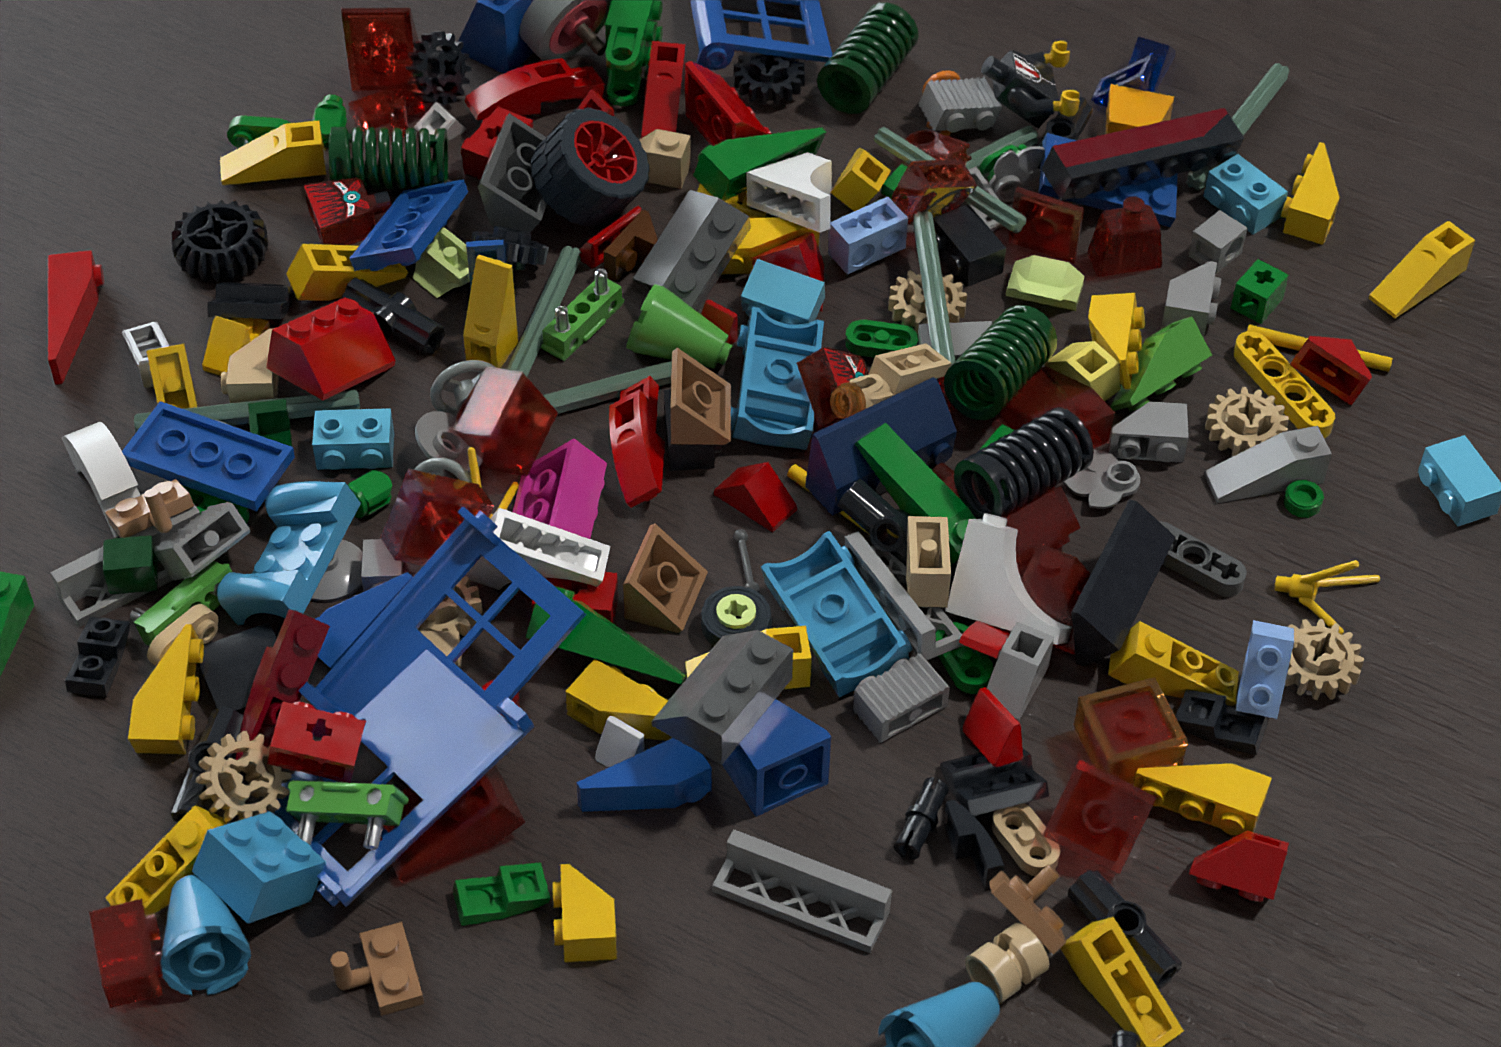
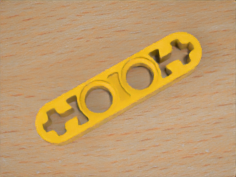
M1246 331L1238 335L1233 354L1239 365L1268 397H1275L1274 403L1276 405H1283L1285 407L1284 414L1289 417V420L1297 429L1318 426L1323 437H1328L1335 421V413L1332 408L1297 370L1290 366L1285 357L1264 335L1255 331ZM1268 368L1276 369L1282 375L1271 377L1265 374L1263 370ZM1295 392L1303 396L1304 399L1293 401L1287 398L1285 394Z

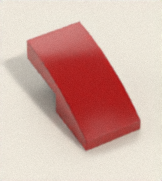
M976 621L962 634L959 643L998 659L1000 651L1011 631Z

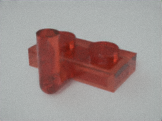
M408 82L348 102L349 113L363 130V133L368 127L376 129L391 124L393 129L401 128L404 136L406 129L409 128L407 117L425 110L423 99L420 96H415V88Z

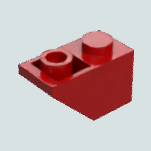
M1247 830L1195 857L1189 874L1197 876L1198 883L1210 888L1221 889L1222 885L1239 889L1238 894L1249 900L1263 902L1264 897L1273 900L1289 843Z

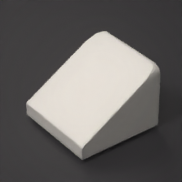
M437 102L414 126L418 131L421 128H427L429 134H434L437 128H446L448 141L466 131V128Z
M610 716L606 720L596 750V761L609 768L645 751L644 734L614 716Z

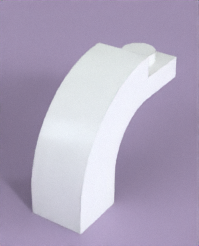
M97 422L63 436L62 440L76 472L81 471L89 482L114 538L119 535L110 526L105 512L115 508L124 499L140 496V493L137 489L138 483L116 440L102 422Z

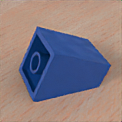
M478 0L458 42L462 41L464 43L461 52L469 53V58L501 73L517 69L534 53L520 37L521 21L533 0Z
M775 699L722 766L755 817L828 784L831 736L824 728Z

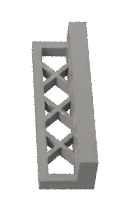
M194 505L170 517L172 529L168 533L159 532L153 525L130 537L152 535L154 546H160V542L166 541L167 537H172V533H176L178 529L184 528V524L190 523V520L195 519L196 515H201L200 511ZM103 547L50 572L58 598L78 627L87 624L90 617L99 618L151 592L110 594L103 574ZM166 569L158 573V588L173 581ZM86 596L99 597L95 605L83 611H80L74 603Z
M859 531L845 536V546L854 560V567L896 629L904 631L916 655L918 653L922 654L926 660H929L963 646L959 643L962 636L961 632L940 607H923L927 610L925 616L900 583L907 585L906 566L890 552H882L875 546H870ZM884 556L889 562L888 567L880 559ZM938 629L944 630L948 637L936 641V631Z
M734 829L727 841L726 860L712 885V892L868 953H871L890 913L892 896L891 889ZM735 868L750 874L754 884L739 888L727 883ZM781 886L789 889L794 899L778 903L769 899L766 890ZM820 901L828 904L833 914L819 919L809 915L806 905ZM859 916L872 921L873 924L865 937L850 931L845 921Z

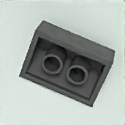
M510 113L504 120L479 182L478 190L490 225L531 232L541 222L547 203L543 200L541 193L538 192L531 173V159L534 156V151L546 137Z
M690 190L633 280L648 290H651L654 284L664 286L698 311L751 228L750 217L720 198Z
M759 630L723 636L653 718L652 726L722 765L792 679L793 649Z

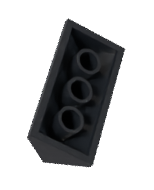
M1129 499L1072 610L1077 665L1086 666L1121 649L1175 539V536L1135 500Z

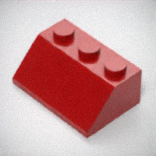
M692 61L685 63V114L710 145L715 146L729 139L771 134L770 130L766 126L763 127L757 120L752 108L746 107L741 101L735 88L730 87L720 75Z
M343 298L272 329L266 369L324 401L394 367L396 359L374 314L361 307L355 300Z

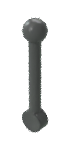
M738 529L734 532L733 539L739 545L746 579L744 587L759 593L760 586L757 582H754L746 546L748 534L745 530Z

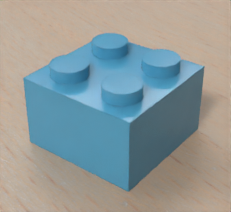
M269 811L207 830L192 872L244 921L251 923L310 902L319 881L316 876L323 871L326 861L307 842L303 841L287 827L278 816Z

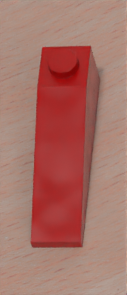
M92 250L48 255V362L55 385L63 384L99 301L98 286H104L103 268L101 264L95 265Z

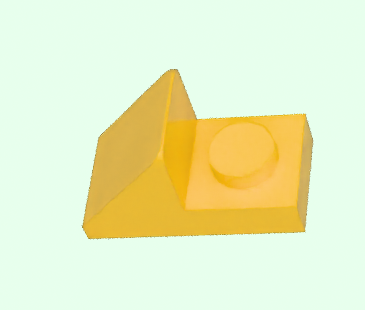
M216 316L212 322L202 363L203 370L221 376L222 372H228L229 356L270 329L269 321L257 318H231L228 320Z
M184 343L147 350L157 403L161 401L181 409L197 407Z

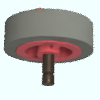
M533 0L521 21L520 37L542 61L558 58L566 59L585 45L591 47L593 52L600 56L606 51L607 46L599 39L597 33L605 25L612 0Z

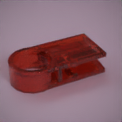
M920 130L906 137L907 142L936 160L959 159L955 165H945L951 170H955L972 159L971 156L967 155L966 150L970 147V144L937 133L936 131Z

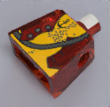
M962 159L911 161L892 194V201L908 217L907 232H914L913 221L914 215L917 212L929 211L933 217L957 209L978 185Z

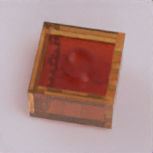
M1155 677L1078 698L1073 726L1105 791L1134 783L1138 768L1183 765L1188 741Z

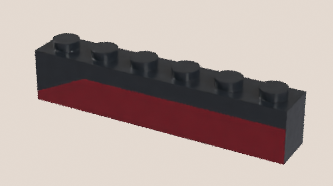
M1221 108L1052 146L1041 169L1060 201L1070 198L1080 199L1096 192H1110L1126 185H1140L1148 180L1161 177L1169 178L1178 173L1186 171L1196 172L1204 167L1220 165L1237 155V151L1245 138L1227 110Z

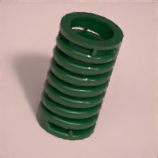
M888 2L877 3L870 7L818 72L817 87L828 104L848 114H859L866 110L918 42V27L911 15L903 8Z
M346 127L331 128L329 138V176L331 187H334V189L338 188L332 182H343L349 188L357 180L362 190H367L370 186L375 190H381L384 186L388 190H395L397 186L401 190H408L410 186L414 189L448 182L449 147L446 128H437L434 134H429L427 128L420 129L418 163L416 131L414 128H407L405 131V161L403 159V131L401 128H394L392 130L391 162L390 133L388 128H380L378 134V165L375 128L368 127L365 131V165L363 160V130L360 127H355L352 133H348ZM349 143H352V161H351ZM430 147H433L432 161Z
M1015 305L1006 309L948 368L944 376V389L950 403L960 413L975 420H988L998 415L1005 408L1006 404L1018 394L1025 384L1053 356L1057 348V335L1051 321L1042 312L1027 305Z

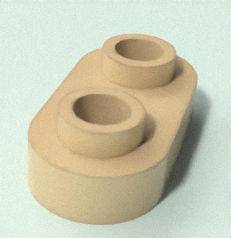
M203 604L191 607L154 638L147 652L148 660L157 666L185 624H192L198 638L203 639L204 644L210 642L218 631L217 614Z
M1023 803L994 811L992 821L993 833L1024 872L1036 876L1048 864L1054 869L1057 867L1060 855L1059 843L1027 804ZM1007 825H1016L1019 829L1012 830ZM1038 855L1041 856L1043 860H1037L1032 858L1031 856Z

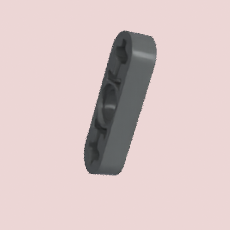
M1159 521L1175 536L1162 565L1220 596L1232 597L1242 591L1247 572L1245 566L1239 560L1169 523ZM1189 553L1197 554L1202 557L1204 562L1191 564L1183 556ZM1228 574L1233 576L1229 577L1227 580L1222 578L1226 577Z

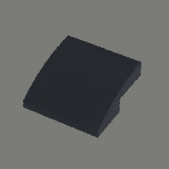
M222 282L216 284V299L208 302V317L282 319L291 306L295 292L291 284Z
M269 622L204 645L203 662L197 663L216 710L223 706L234 708L238 713L245 712L249 694L267 646L273 647L277 639Z
M1023 749L1022 760L999 767H994L981 752L940 762L941 772L954 797L973 816L1050 797L1047 780L1033 770L1031 754Z

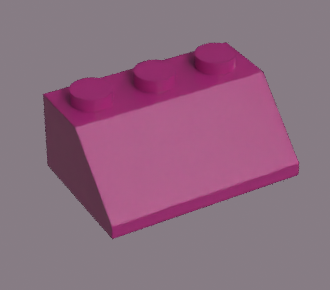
M576 439L568 441L523 467L512 512L591 539L594 521L598 515L597 507L600 493L605 484L604 475L607 462Z

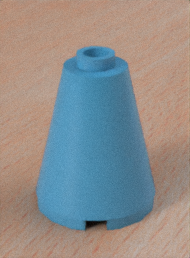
M196 875L183 877L174 884L171 890L161 956L163 978L171 988L187 995H193L192 990L206 989L207 995L233 987L248 971L247 963L249 958H251L249 943L226 903Z
M971 982L891 1012L882 1019L878 1028V1035L880 1036L884 1033L887 1043L885 1047H976L999 1017V1000L996 993L990 987L979 982Z

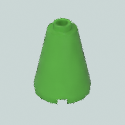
M654 284L640 309L642 312L638 321L634 322L626 348L633 351V353L672 360V351L679 348L707 368L714 369L717 363L724 365L733 346L727 343L729 335L666 287Z

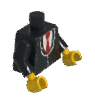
M1065 41L1054 42L1051 52L1048 54H1044L1041 51L1024 55L1016 50H1010L1001 60L994 56H989L984 61L981 73L992 79L996 100L1039 129L1051 115H1055V111H1059L1062 115L1068 117L1075 115L1078 111L1080 102L1079 92L1065 90L1062 92L1061 101H1059L1053 70L1050 66L1046 65L1050 63L1057 68H1063L1067 65L1070 51H1066L1067 43Z

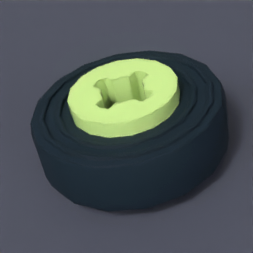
M742 586L725 587L713 592L705 600L700 613L702 633L713 646L723 636L754 630L762 631L770 629L772 626L771 609L768 602L755 590Z

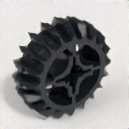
M222 199L218 204H210L207 201L206 206L201 208L194 205L192 213L183 212L182 219L175 221L174 231L171 232L173 257L176 258V262H178L181 270L187 271L191 278L201 277L203 282L208 281L210 278L215 279L217 283L224 278H229L233 282L236 275L246 277L248 269L257 270L258 263L265 260V254L269 245L267 228L263 220H261L258 211H252L248 204L239 206L236 200L230 204H225Z

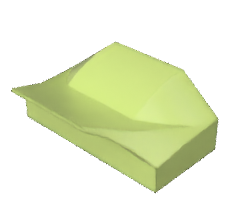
M442 227L434 237V241L427 246L421 254V258L416 262L413 280L435 298L440 297L453 288L470 282L466 244L445 227Z
M1032 255L1015 261L1007 286L1006 296L1076 311L1083 288L1084 275L1069 262Z

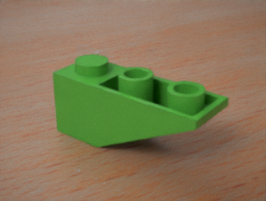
M1192 316L1172 322L1145 339L1142 349L1138 353V374H1132L1130 389H1124L1121 385L1120 391L1116 394L1110 406L1112 411L1128 408L1129 412L1135 411L1149 402L1147 396L1154 392L1156 395H1159L1173 388L1176 385L1174 379L1180 375L1182 378H1185L1202 369L1200 363L1212 356Z

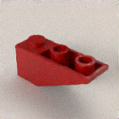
M652 41L641 138L657 129L676 133L686 44Z

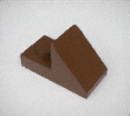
M642 210L605 249L604 270L607 271L608 279L617 282L626 271L629 272L633 269L636 262L643 264L658 239L648 211Z

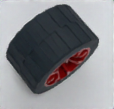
M593 108L576 109L571 114L568 113L539 144L531 159L532 178L535 181L538 192L541 193L547 205H550L558 215L563 216L567 221L580 224L583 227L593 226L595 228L612 222L643 191L644 186L649 180L648 173L650 172V167L647 161V154L641 145L642 143L633 134L632 130L615 116H611L601 110H594Z

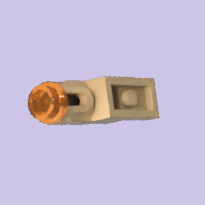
M928 344L876 355L869 375L851 379L849 382L839 385L833 391L830 399L831 408L837 417L845 419L932 377L935 379L944 377L952 363Z

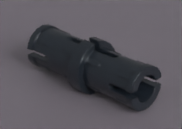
M926 778L915 804L909 806L906 811V823L894 844L895 851L904 858L909 848L912 849L909 859L915 860L919 858L929 832L934 831L938 824L939 818L937 814L949 793V787L940 779H938L935 788L932 789L935 778Z

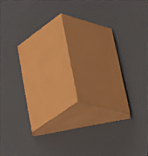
M676 348L672 351L671 444H727L731 441V384L679 348Z
M655 523L649 526L623 584L625 619L678 633L683 631L708 571Z

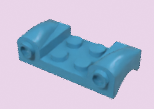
M752 307L747 326L740 325L736 346L743 347L742 355H745L738 404L736 408L731 407L732 438L761 445L807 450L813 431L824 321L815 320L805 324H785L770 318L760 308Z
M293 482L277 485L271 490L266 498L265 507L277 528L272 533L264 552L255 564L252 574L229 572L217 587V597L221 606L237 625H244L246 619L256 613H269L283 618L286 617L288 610L304 613L361 504L346 482Z
M828 531L802 555L782 563H766L761 566L765 584L781 609L787 611L796 626H806L809 646L819 661L820 669L840 698L854 691L865 678L882 675L885 671L888 672L898 660L903 658L909 659L908 653L912 651V646L904 631L896 629L854 567L855 563L846 546L841 547L832 533Z

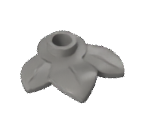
M1028 147L1021 150L1018 155L1014 151L1009 150L997 160L994 166L995 175L990 180L989 186L1000 201L1010 202L1020 194H1030L1039 189L1040 169L1037 168L1045 153L1043 147Z
M1094 450L1091 465L1064 481V485L1074 495L1089 497L1088 504L1090 508L1106 509L1118 504L1122 497L1134 494L1140 486V475L1133 464L1127 461H1118L1111 453Z

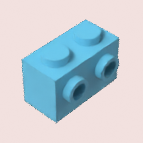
M1237 154L1208 172L1204 198L1225 214L1247 227V231L1254 235L1281 218V212L1288 191Z
M757 259L741 294L742 310L750 316L752 307H757L770 318L785 324H805L815 321L825 299V282Z
M391 408L315 411L312 446L317 470L393 467L394 428Z
M1465 435L1425 448L1418 469L1420 480L1425 486L1429 487L1438 499L1441 509L1446 514H1449L1457 527L1497 514L1501 504V482Z

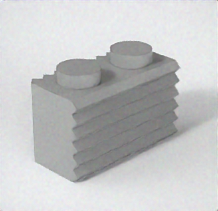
M978 77L975 80L973 78L970 80L967 78L964 80L959 79L958 81L956 79L952 81L950 79L947 81L943 79L940 82L938 80L935 82L931 80L927 83L919 101V107H922L924 117H927V121L930 122L932 131L948 130L949 132H957L961 129L972 128L986 130L994 126L1002 109L985 77L982 79Z
M225 502L209 506L207 510L201 512V515H196L195 519L190 520V523L184 524V528H180L178 532L172 533V537H167L166 541L160 542V546H155L154 553L173 580L192 578L250 533V528L233 503Z
M918 653L915 658L898 660L888 672L885 671L882 675L877 677L869 676L862 680L854 690L853 710L855 714H858L860 720H863L864 725H867L869 731H872L874 737H877L878 742H883L947 707L950 687L922 654Z

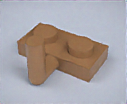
M175 479L158 483L152 489L136 498L124 499L115 508L106 511L105 514L115 532L121 538H126L153 525L159 532L168 533L172 529L170 517L193 507L194 504L190 493Z
M1048 864L1026 885L1018 876L1015 875L1010 879L1001 870L989 882L992 894L1024 926L1029 928L1054 955L1066 943L1061 930L1064 923L1048 906L1041 910L1034 901L1060 875Z
M402 922L360 933L368 966L351 970L349 957L345 952L339 951L332 955L331 965L336 986L341 990H348L372 983L381 1016L424 1004L422 990Z

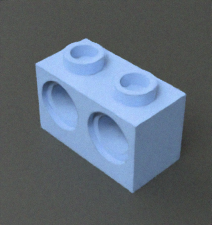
M886 197L830 222L828 254L846 274H850L905 249L908 217L889 197Z
M1253 620L1237 693L1236 711L1278 718L1294 645V628Z

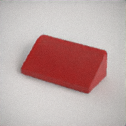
M636 206L588 240L580 249V261L591 269L604 262L605 249L642 211V208Z
M986 687L980 688L964 721V734L994 767L1022 760L1021 724Z

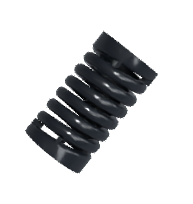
M1061 407L1052 408L1042 416L1033 419L1019 429L991 443L986 448H982L977 453L960 461L954 469V483L958 496L977 519H983L984 513L999 517L1007 516L1015 509L1021 508L1037 496H1041L1078 472L1088 468L1093 461L1094 455L1091 437L1082 421L1075 414ZM974 489H975V491H976V493H977L979 499L981 500V502L978 500V498H977V496H976V494H975V492H974Z

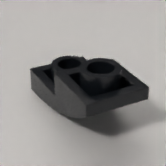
M90 617L77 641L79 655L65 679L67 692L107 696L124 653L130 630L129 621Z

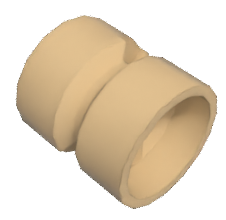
M1014 923L994 937L993 943L987 942L967 956L965 965L972 982H979L990 987L996 993L1000 1004L1020 990L1021 982L1028 984L1047 971L1049 960L1043 945L1036 935L1023 924Z

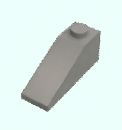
M1318 426L1282 432L1205 470L1204 477L1218 504L1285 491L1290 483L1297 480H1307L1315 484H1322L1325 480L1332 453Z

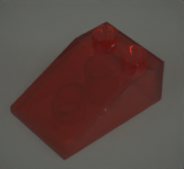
M342 8L341 16L352 91L415 90L416 84L408 83L413 74L406 70V66L412 65V60L407 56L408 52L416 51L413 42L418 41L411 9Z
M1047 366L1039 369L999 413L1011 429L1016 430L1033 419L1042 416L1052 408L1061 407L1075 414L1086 427L1092 440L1093 449L1109 442L1114 418V411L1093 388Z
M493 766L392 863L399 880L406 882L489 849L525 823L497 766ZM410 787L402 792L408 797L409 801L403 806L401 821L423 801ZM383 825V827L388 832H390L393 828L396 827L390 825Z

